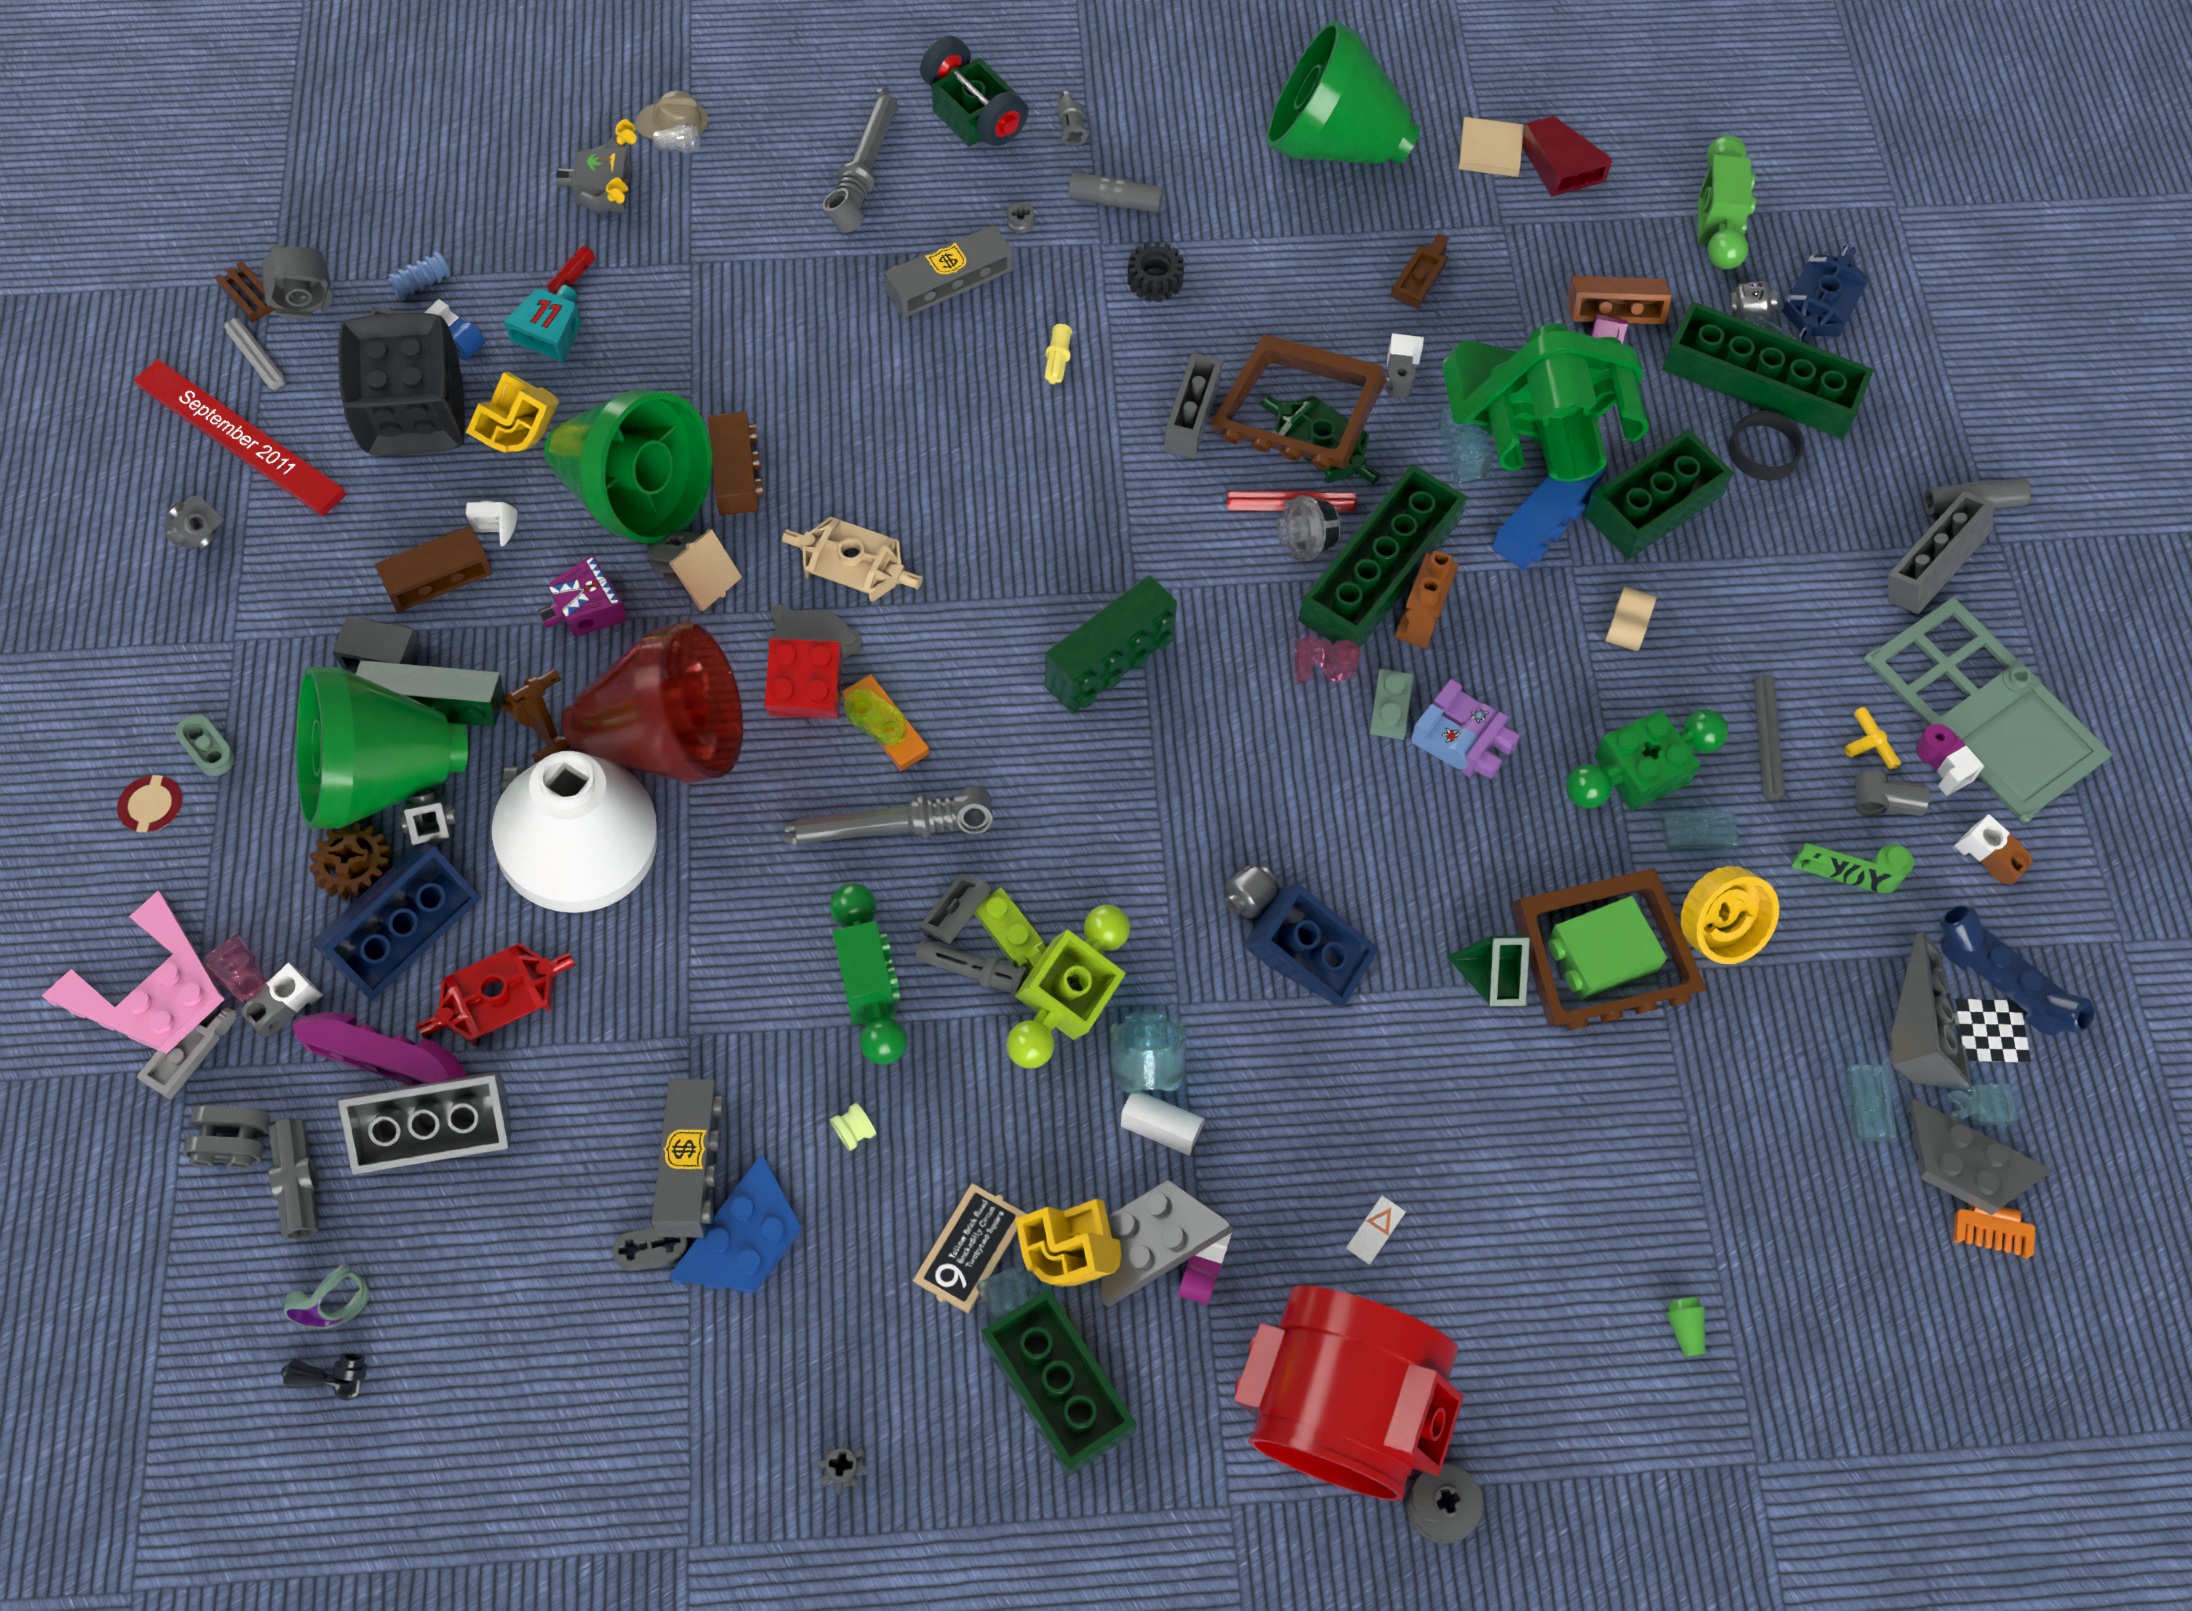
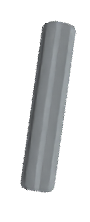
M232 318L231 321H226L224 328L227 330L228 335L268 387L272 390H277L279 387L284 386L286 380L283 378V374L241 320Z

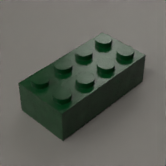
M1687 429L1593 492L1584 516L1629 560L1723 496L1734 472L1697 436Z
M1148 575L1045 652V688L1071 714L1081 707H1089L1107 687L1109 689L1115 687L1122 680L1124 674L1132 668H1140L1147 661L1149 655L1157 649L1162 650L1172 642L1174 638L1177 601L1157 581Z
M1049 1288L981 1330L984 1346L1067 1478L1135 1434L1137 1423Z

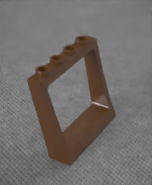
M1263 334L1210 425L1214 432L1222 434L1221 437L1224 440L1233 444H1239L1240 440L1252 442L1251 446L1258 451L1268 453L1270 448L1281 451L1283 457L1292 461H1299L1300 457L1311 459V463L1315 467L1323 470H1329L1331 465L1346 469L1387 379L1381 365ZM1272 363L1363 387L1341 442L1336 449H1328L1233 422L1232 419L1261 374Z
M1655 868L1530 896L1509 903L1520 935H1529L1530 937L1529 964L1549 1028L1566 1024L1567 1031L1589 1026L1587 1019L1600 1016L1602 1023L1624 1018L1622 1010L1630 1008L1635 1009L1636 1015L1658 1010L1656 1002L1668 1000L1670 1006L1691 1002L1690 994L1707 990ZM1626 894H1641L1681 976V983L1678 986L1573 1011L1562 1009L1538 927L1537 915Z

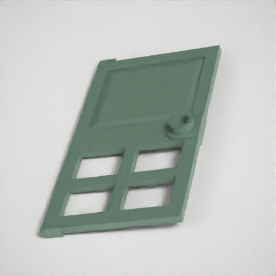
M1954 596L1881 648L1877 647L1863 658L1867 665L1928 726L1933 724L1945 725L1965 743L1984 765L1977 777L2007 806L2022 824L2030 822L2040 809L2113 756L2020 660H2017ZM1953 615L1975 638L1947 658L1925 634ZM1914 642L1936 666L1908 685L1886 661ZM1984 646L2006 670L1978 689L1956 665ZM1943 674H1946L1968 697L1939 717L1917 693Z

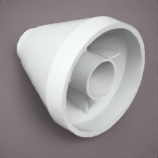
M562 751L547 756L522 772L509 784L499 799L494 812L492 840L500 869L510 885L519 894L539 906L554 911L588 912L619 901L634 890L648 873L657 848L656 814L647 791L639 780L626 769L603 758L576 751Z

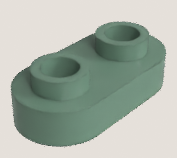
M190 715L179 722L175 731L176 738L203 773L209 776H218L226 773L233 766L235 760L233 751L206 717ZM203 734L202 736L194 740L195 736ZM221 757L220 760H218L215 763H212L216 758Z

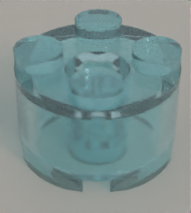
M1141 1011L1126 1015L1125 1022L1117 1026V1021L1112 1025L1111 1071L1113 1077L1120 1082L1121 1090L1128 1093H1136L1140 1090L1157 1089L1174 1091L1180 1087V1080L1186 1074V1027L1182 1021L1177 1019L1176 1024L1168 1020L1166 1013Z

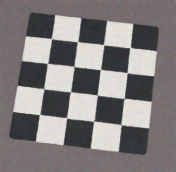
M1955 1000L1962 1044L1965 1045L1969 1061L2031 1062L2022 1009L2013 1000Z

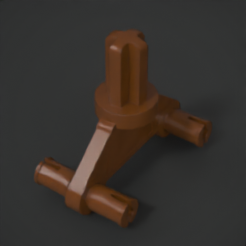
M554 668L538 678L531 676L526 679L524 686L512 693L505 694L503 696L504 701L501 703V708L513 714L516 722L524 726H532L547 745L532 754L535 763L551 754L569 751L568 749L584 741L583 734L578 728H574L561 738L556 732L543 699L545 690L561 681V677H558L560 676Z

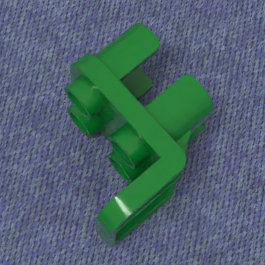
M1551 323L1535 329L1529 336V342L1518 352L1467 340L1458 344L1444 358L1442 369L1454 422L1462 425L1476 424L1492 436L1499 465L1506 470L1518 471L1525 464L1518 435L1522 434L1527 435L1543 447L1547 470L1552 479L1562 482H1575L1594 476L1605 467L1607 462L1598 418L1615 404L1617 405L1626 440L1636 442L1649 429L1639 383L1643 378L1639 354L1636 349L1621 344V341L1615 337L1597 338L1569 331V328L1564 324Z

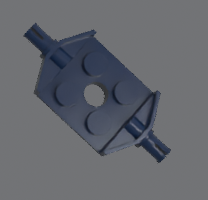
M1845 245L1841 254L1837 256L1819 254L1810 256L1782 309V313L1800 330L1795 340L1801 341L1804 338L1802 342L1807 344L1811 335L1840 337L1869 281L1868 277L1852 263L1853 260L1851 259L1856 253L1854 246H1852L1849 254L1847 252L1850 245ZM1822 286H1830L1835 292L1826 291Z

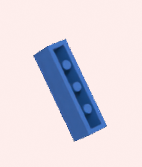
M1603 468L1592 477L1575 482L1557 481L1548 475L1498 530L1492 549L1524 571L1533 561L1538 563L1546 554L1549 548L1547 545L1552 540L1557 542L1567 529L1566 524L1570 519L1576 521L1586 508L1585 503L1591 498L1592 493L1605 485L1601 481L1606 468Z

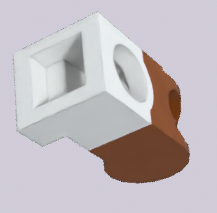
M1989 814L1972 826L1954 845L1964 856L1968 853L1972 854L1988 868L1990 874L1996 880L2008 885L2014 884L2033 863L2031 854Z

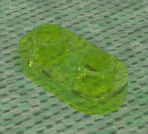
M860 689L851 692L845 699L844 708L848 721L880 744L887 746L896 745L905 738L907 734L905 716L873 692ZM860 709L868 710V712L865 714L857 713V711ZM889 727L895 729V731L891 733L884 732V730Z

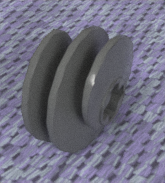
M679 531L657 543L648 544L646 551L650 557V566L653 570L663 573L667 583H682L669 562L686 549L687 543H693L700 535L688 531Z
M1443 1464L1439 1476L1423 1472L1412 1485L1407 1500V1515L1413 1528L1430 1541L1437 1544H1453L1463 1540L1477 1527L1482 1517L1483 1498L1479 1485L1469 1473L1457 1466ZM1442 1495L1444 1500L1451 1499L1453 1507L1448 1511L1449 1513H1447L1446 1507L1440 1510L1437 1505Z

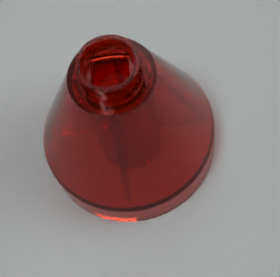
M680 622L648 632L576 696L574 703L564 709L562 729L568 745L576 752H586L588 755L606 759L619 766L692 784L721 778L734 768L738 761L743 741V713L733 671L719 644L700 625L693 622Z

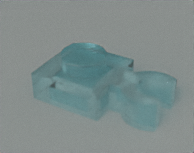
M2010 1084L1973 1085L1968 1090V1094L1956 1090L1944 1097L1945 1102H1956L1961 1107V1111H1953L1949 1115V1117L1958 1122L1973 1115L1976 1126L2014 1124L2019 1120Z
M1011 1268L979 1281L976 1288L992 1322L1027 1302L1029 1300L1028 1295L1035 1297L1047 1288L1050 1289L1051 1285L1048 1283L1043 1285L1033 1283L1032 1277L1036 1275L1029 1270H1026L1024 1275L1018 1278L1015 1269Z

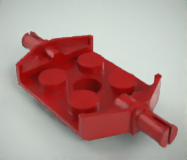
M517 943L443 978L441 981L439 1008L436 1009L437 1015L416 1025L423 1038L442 1028H449L473 1046H477L478 1044L475 1039L544 1006L547 1012L550 1011L553 978L556 977V974L576 965L569 951L548 961L547 958L542 959L522 944ZM500 982L504 985L499 995L495 997L484 995V991L489 984Z

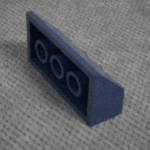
M424 842L419 843L310 943L336 970L373 1001L471 909L481 897L435 846Z

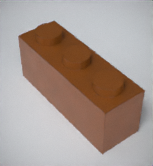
M1571 276L1566 305L1572 321L1594 322L1597 314L1628 320V323L1666 324L1672 295L1665 279Z

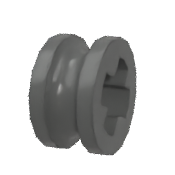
M1016 202L1010 205L1007 210L1009 229L1021 234L1032 230L1035 223L1034 208L1026 202ZM1018 216H1024V219L1020 220Z

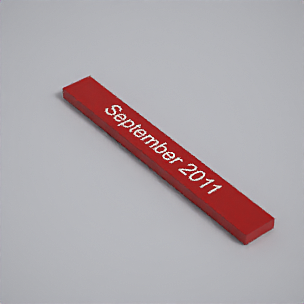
M159 359L134 379L140 389L320 516L324 517L346 496L342 487Z

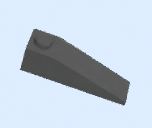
M1920 932L1915 935L1891 1033L1893 1049L1889 1052L1890 1060L1897 1071H1901L1912 1083L1959 1090L1972 1089L1965 1045L1957 1044L1953 1027L1959 1025L1958 1017L1953 1012L1948 999L1944 996V994L1950 992V987L1941 953L1926 934Z

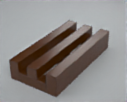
M243 261L237 263L238 268L236 270L230 267L225 270L226 276L223 277L221 274L215 276V279L223 291L253 323L275 309L272 306L268 307L267 304L264 305L241 279L244 276L265 299L263 284ZM232 282H235L258 308L257 310L253 311L232 288L230 285Z

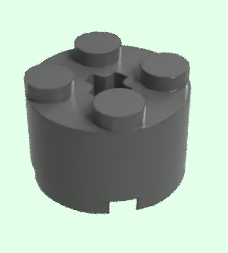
M282 244L274 245L270 248V254L261 263L264 296L268 307L272 306L276 314L289 319H307L313 317L312 312L319 309L322 312L325 311L332 302V290L328 267L323 258V253L316 248L287 247Z

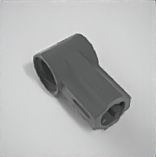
M1864 771L1856 775L1855 809L1857 813L1865 816H1879L1886 812L1923 816L1927 812L1930 789L1926 785L1888 780V776L1879 771Z

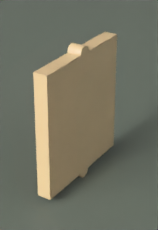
M708 529L693 543H687L686 549L669 562L700 611H704L719 597H725L726 591L742 578L711 529Z

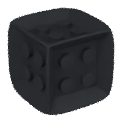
M415 312L362 316L342 322L338 339L340 394L344 405L346 421L359 447L369 454L390 456L441 452L461 446L465 434L463 379L459 367V355L456 344L445 319L437 314Z

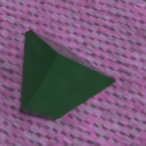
M1529 935L1490 936L1447 956L1489 1006H1526Z

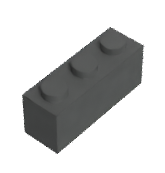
M1191 353L1166 426L1164 452L1191 459L1196 458L1220 386L1223 360Z

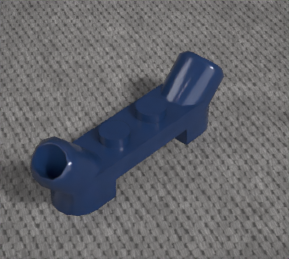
M1962 905L1956 906L1943 916L1940 921L1944 932L1940 944L1943 954L1962 970L1969 965L2028 1013L2023 1019L2038 1031L2051 1036L2060 1034L2062 1031L2078 1034L2090 1026L2095 1015L2092 1002L2088 998L2066 993L1982 926L1974 908Z

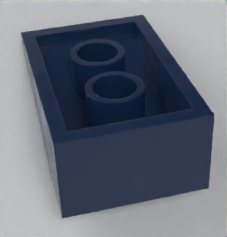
M1299 883L1278 888L1277 896L1264 910L1242 945L1271 969L1339 1008H1344L1379 950L1378 947Z

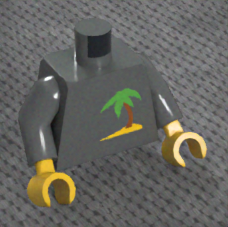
M627 119L621 120L615 128L616 134L606 144L591 150H580L577 152L574 168H557L556 180L558 187H572L576 203L596 214H600L605 210L625 213L632 171L626 143L632 145L636 142L637 138L634 133L636 127Z

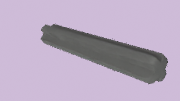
M1759 675L1754 681L1763 796L1767 800H1780L1785 794L1775 679L1771 675Z

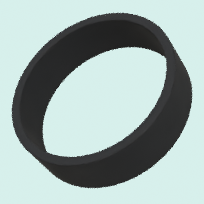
M1769 411L1753 412L1743 417L1737 423L1728 444L1729 455L1734 465L1744 474L1764 481L1779 480L1791 474L1796 468L1805 448L1804 437L1798 426L1789 418ZM1751 426L1774 428L1791 441L1795 450V459L1786 465L1776 467L1756 463L1741 450L1737 434Z

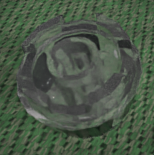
M1299 495L1283 504L1286 509L1284 517L1277 520V530L1281 546H1288L1292 552L1291 558L1311 561L1336 546L1341 534V522L1335 506L1330 502L1306 495Z

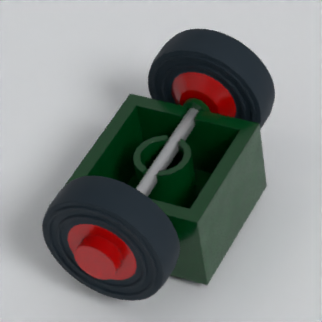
M946 36L939 39L927 50L920 65V74L923 80L932 87L933 111L969 147L982 139L992 146H1001L1011 141L1018 135L1026 123L1028 106L1025 101L980 57L970 62L971 52L962 40L955 36Z

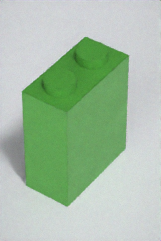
M1633 896L1557 924L1548 938V947L1552 957L1556 961H1560L1565 970V979L1571 991L1577 992L1581 1002L1656 973L1667 959Z

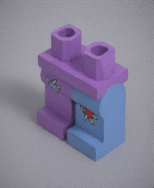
M1450 679L1436 697L1434 703L1429 706L1415 724L1411 743L1449 765L1462 769L1461 773L1468 777H1471L1476 771L1492 779L1500 768L1503 759L1490 751L1495 747L1507 755L1511 754L1518 744L1520 735L1506 726L1508 716L1501 712L1497 713L1486 704L1477 702L1461 691L1462 686Z

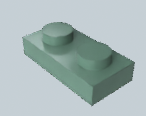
M1379 669L1369 734L1404 740L1413 674Z

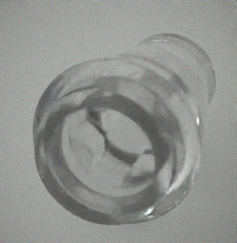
M686 122L662 131H654V147L656 150L692 154L694 150L700 149L701 142L698 127Z

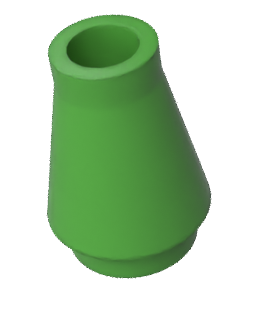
M1699 1297L1667 1302L1669 1312L1665 1313L1681 1347L1683 1357L1706 1354L1705 1306L1700 1305Z

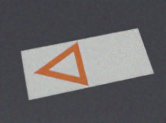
M1381 1196L1346 1249L1370 1265L1406 1211L1384 1196Z

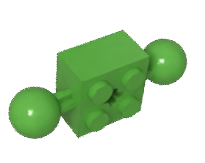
M1732 135L1718 137L1710 144L1706 156L1709 168L1698 195V244L1708 245L1707 253L1709 260L1714 266L1724 270L1738 267L1747 257L1749 247L1744 236L1747 227L1748 214H1753L1756 205V196L1752 195L1751 192L1755 184V172H1751V158H1746L1747 151L1744 143Z

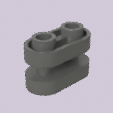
M194 1107L189 1125L200 1130L199 1136L186 1137L182 1154L190 1158V1164L199 1167H212L214 1162L227 1163L228 1166L233 1168L250 1169L252 1164L261 1162L264 1150L262 1143L253 1140L254 1134L267 1133L271 1116L266 1112L251 1108ZM216 1133H236L238 1136L216 1137Z

